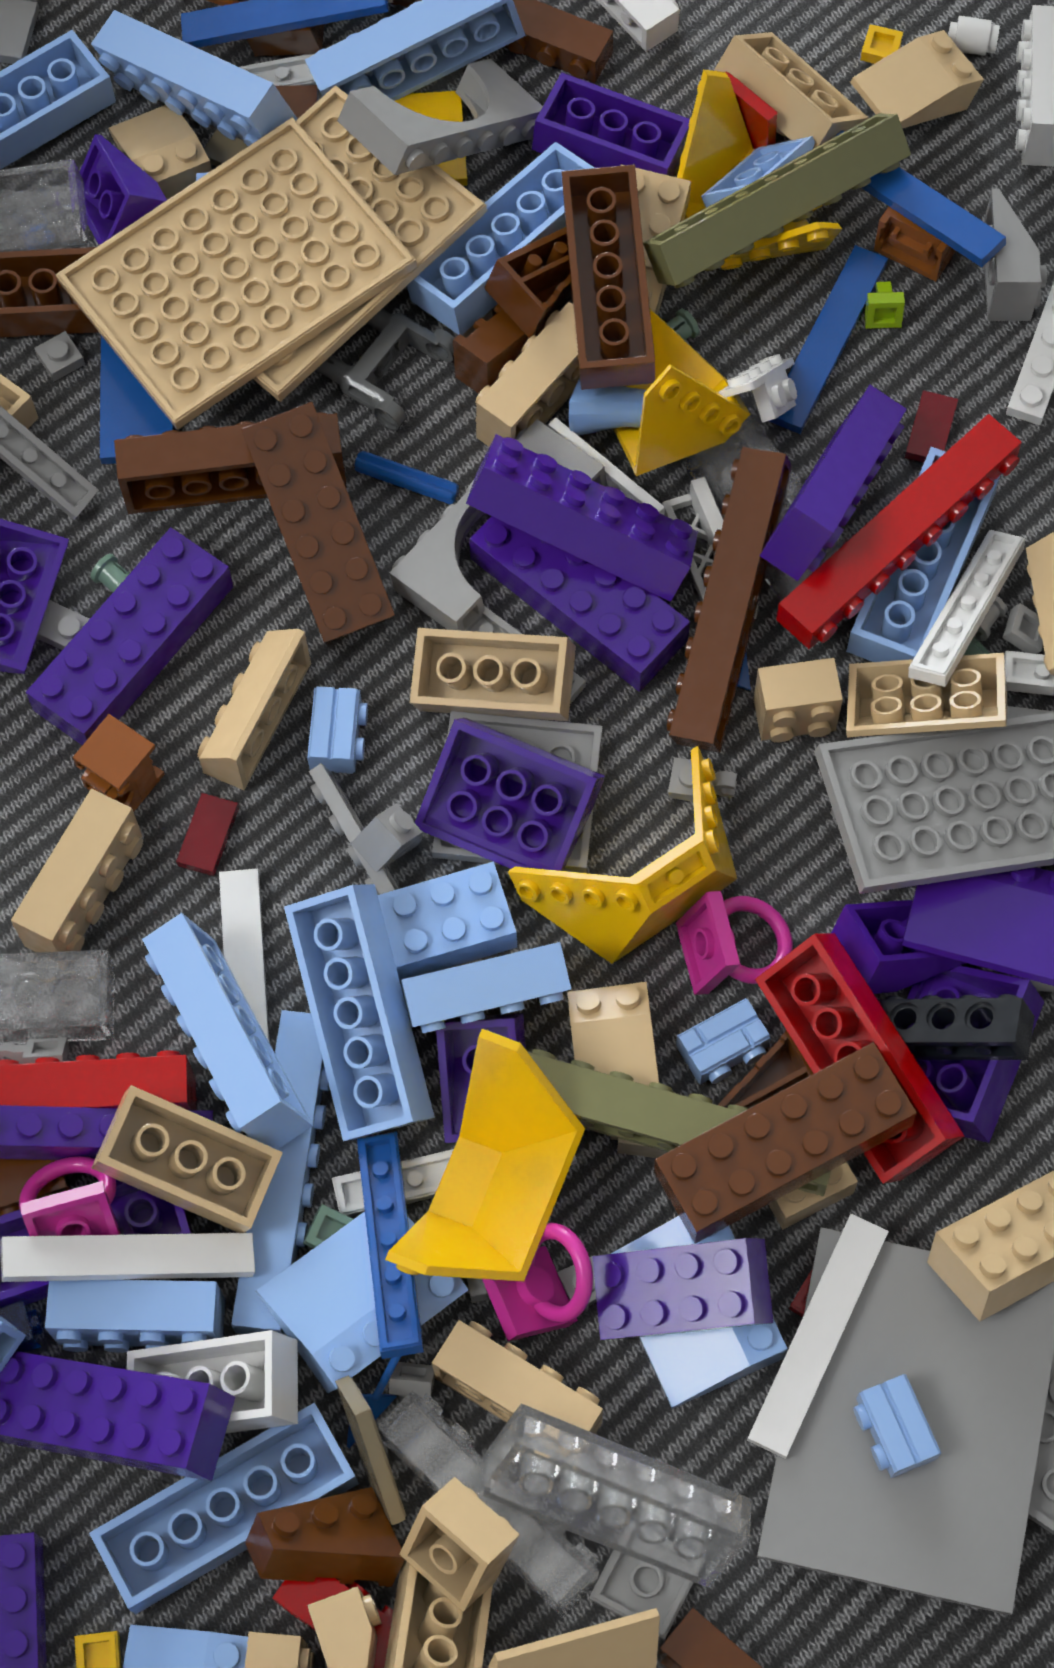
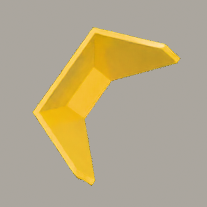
M703 69L701 80L698 84L697 97L692 116L689 120V130L684 150L680 157L677 178L691 181L690 201L685 219L705 209L706 207L701 196L754 151L730 78L726 72ZM806 219L799 222L791 221L783 226L784 231L771 238H761L755 241L754 248L739 255L732 254L725 258V263L721 266V269L739 268L743 266V262L825 250L841 232L842 228L838 223L814 222L809 224Z
M651 308L655 381L651 384L626 386L646 390L643 396L640 428L621 427L614 429L636 476L725 443L732 435L738 432L742 423L750 415L739 394L726 398L718 393L729 386L727 379Z
M698 746L691 750L695 834L630 878L514 867L507 872L521 900L613 964L681 918L706 892L721 891L736 881L737 875L712 781H716V775L710 758L703 759Z
M481 1029L477 1041L459 1138L429 1210L388 1251L385 1260L396 1264V1268L401 1272L410 1275L423 1274L429 1276L508 1281L525 1280L585 1128L520 1042Z

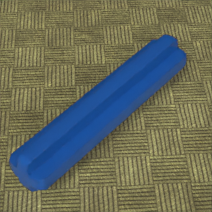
M360 451L355 459V470L362 474L447 504H453L458 496L459 485L457 483L366 451Z

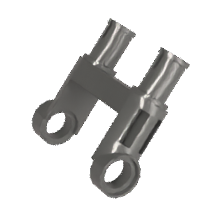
M382 308L366 323L381 333L355 365L350 366L331 355L315 371L339 384L343 394L371 409L374 417L382 425L396 431L404 423L407 415L403 408L393 401L395 397L376 387L377 383L408 345L436 361L440 359L445 362L453 361L454 337L442 329H436L433 332L402 313L392 314Z

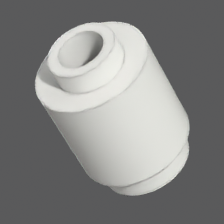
M959 16L957 22L950 23L948 36L951 37L963 53L983 56L986 55V52L995 54L1000 25L992 24V20Z

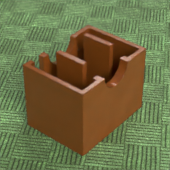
M889 206L879 220L874 251L936 282L956 250Z
M110 714L107 715L72 757L76 767L81 771L86 767L81 777L85 788L88 790L92 788L131 807L133 812L165 775L164 771L152 765L153 760L149 757L156 748L155 744Z

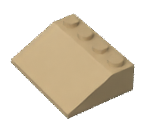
M1004 653L963 655L945 687L908 678L909 666L913 659L849 664L847 737L1006 727L1008 707Z
M657 1608L500 1651L494 1653L488 1668H656L660 1615Z

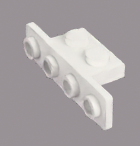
M780 354L764 358L759 361L760 363L750 366L748 370L738 373V376L728 379L729 386L718 393L727 398L752 390L761 421L766 422L776 419L796 405V387L793 380L788 378L786 369L794 365L793 357L782 360Z

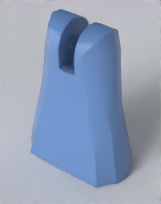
M579 377L569 401L570 431L577 435H583L621 427L640 428L643 396L646 390L626 386L581 390Z

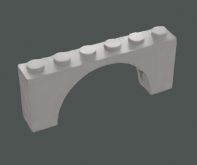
M486 59L467 65L455 92L466 103L474 120L454 122L431 118L400 105L375 86L349 92L337 121L394 175L517 142L533 139L535 120L543 106L492 59Z
M538 419L529 428L521 430L515 440L519 441L524 448L537 454L549 455L556 460L557 464L572 471H582L591 480L605 487L607 486L603 464ZM474 480L468 486L464 496L456 504H451L445 509L439 522L431 530L424 531L414 548L406 556L399 557L389 572L394 590L447 630H471L483 617L482 613L485 611L482 596L470 586L459 569L460 552L465 537L475 522L485 514L466 504Z

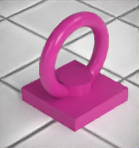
M721 891L706 892L676 922L694 995L709 994L728 975L744 983L757 984L755 979L793 950L792 935L784 918L768 903L750 896H735L723 901ZM741 911L750 912L760 916L770 925L777 939V954L768 966L749 968L740 964L734 933L728 919L729 915Z
M67 1157L45 1165L28 1179L19 1198L20 1212L29 1236L121 1235L111 1207L116 1194V1179L92 1169L91 1167L95 1159L91 1157ZM87 1173L93 1175L99 1181L36 1199L38 1193L46 1184L66 1174Z
M547 1223L524 1281L482 1279L505 1336L508 1341L566 1328L575 1323L577 1317L585 1310L590 1300L593 1289V1271L588 1252L579 1237L564 1225ZM552 1239L560 1242L567 1249L573 1260L576 1271V1288L570 1301L546 1246L540 1247L546 1240Z

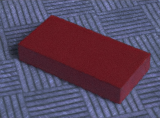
M923 390L905 453L906 459L924 463L931 447L945 451L958 403L957 398Z
M201 793L176 860L179 867L215 876L239 810L237 802Z

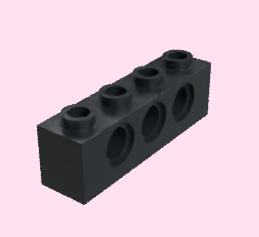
M1004 994L998 998H980L974 995H963L960 998L943 999L938 996L927 995L922 997V999H904L899 996H887L885 999H877L916 1060H1028L1035 1016L1022 998ZM991 1022L988 1027L982 1029L984 1025ZM952 1023L951 1026H949L948 1028L944 1029L948 1024Z

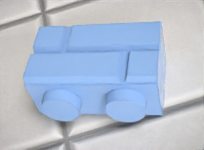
M318 686L314 688L307 756L310 770L322 763L326 768L335 773L353 774L356 771V760H364L365 738H359L360 725H367L368 703H362L360 690L355 688L335 689L334 687Z
M745 998L677 1035L676 1046L700 1085L708 1080L712 1084H716L731 1075V1068L743 1061L746 1065H751L757 1062L763 1055H766L765 1049L769 1047L770 1035L762 1021L758 1018L749 1000Z
M906 1374L863 1390L858 1394L856 1398L858 1405L853 1407L854 1414L863 1431L869 1429L876 1445L871 1446V1452L880 1471L887 1469L890 1477L894 1478L939 1458L941 1451Z

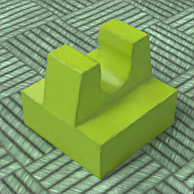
M891 281L876 282V293H867L864 317L866 329L902 328L905 306L904 292H893Z

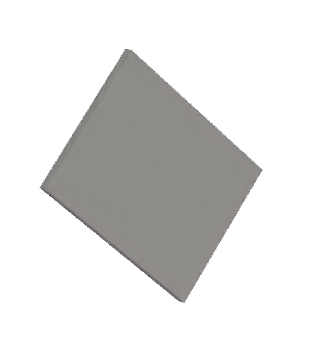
M820 1228L804 1314L842 1234L841 1231ZM884 1241L786 1459L776 1455L757 1558L996 1613L1012 1615L1054 1358V1282L979 1322L927 1263L930 1251ZM906 1374L938 1444L941 1455L933 1462L891 1478L887 1469L879 1470L871 1452V1446L876 1445L870 1430L863 1431L859 1426L853 1407L858 1405L856 1398L863 1390Z

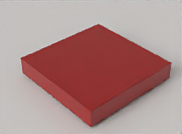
M725 71L730 78L753 149L756 150L758 147L776 144L777 111L732 74Z

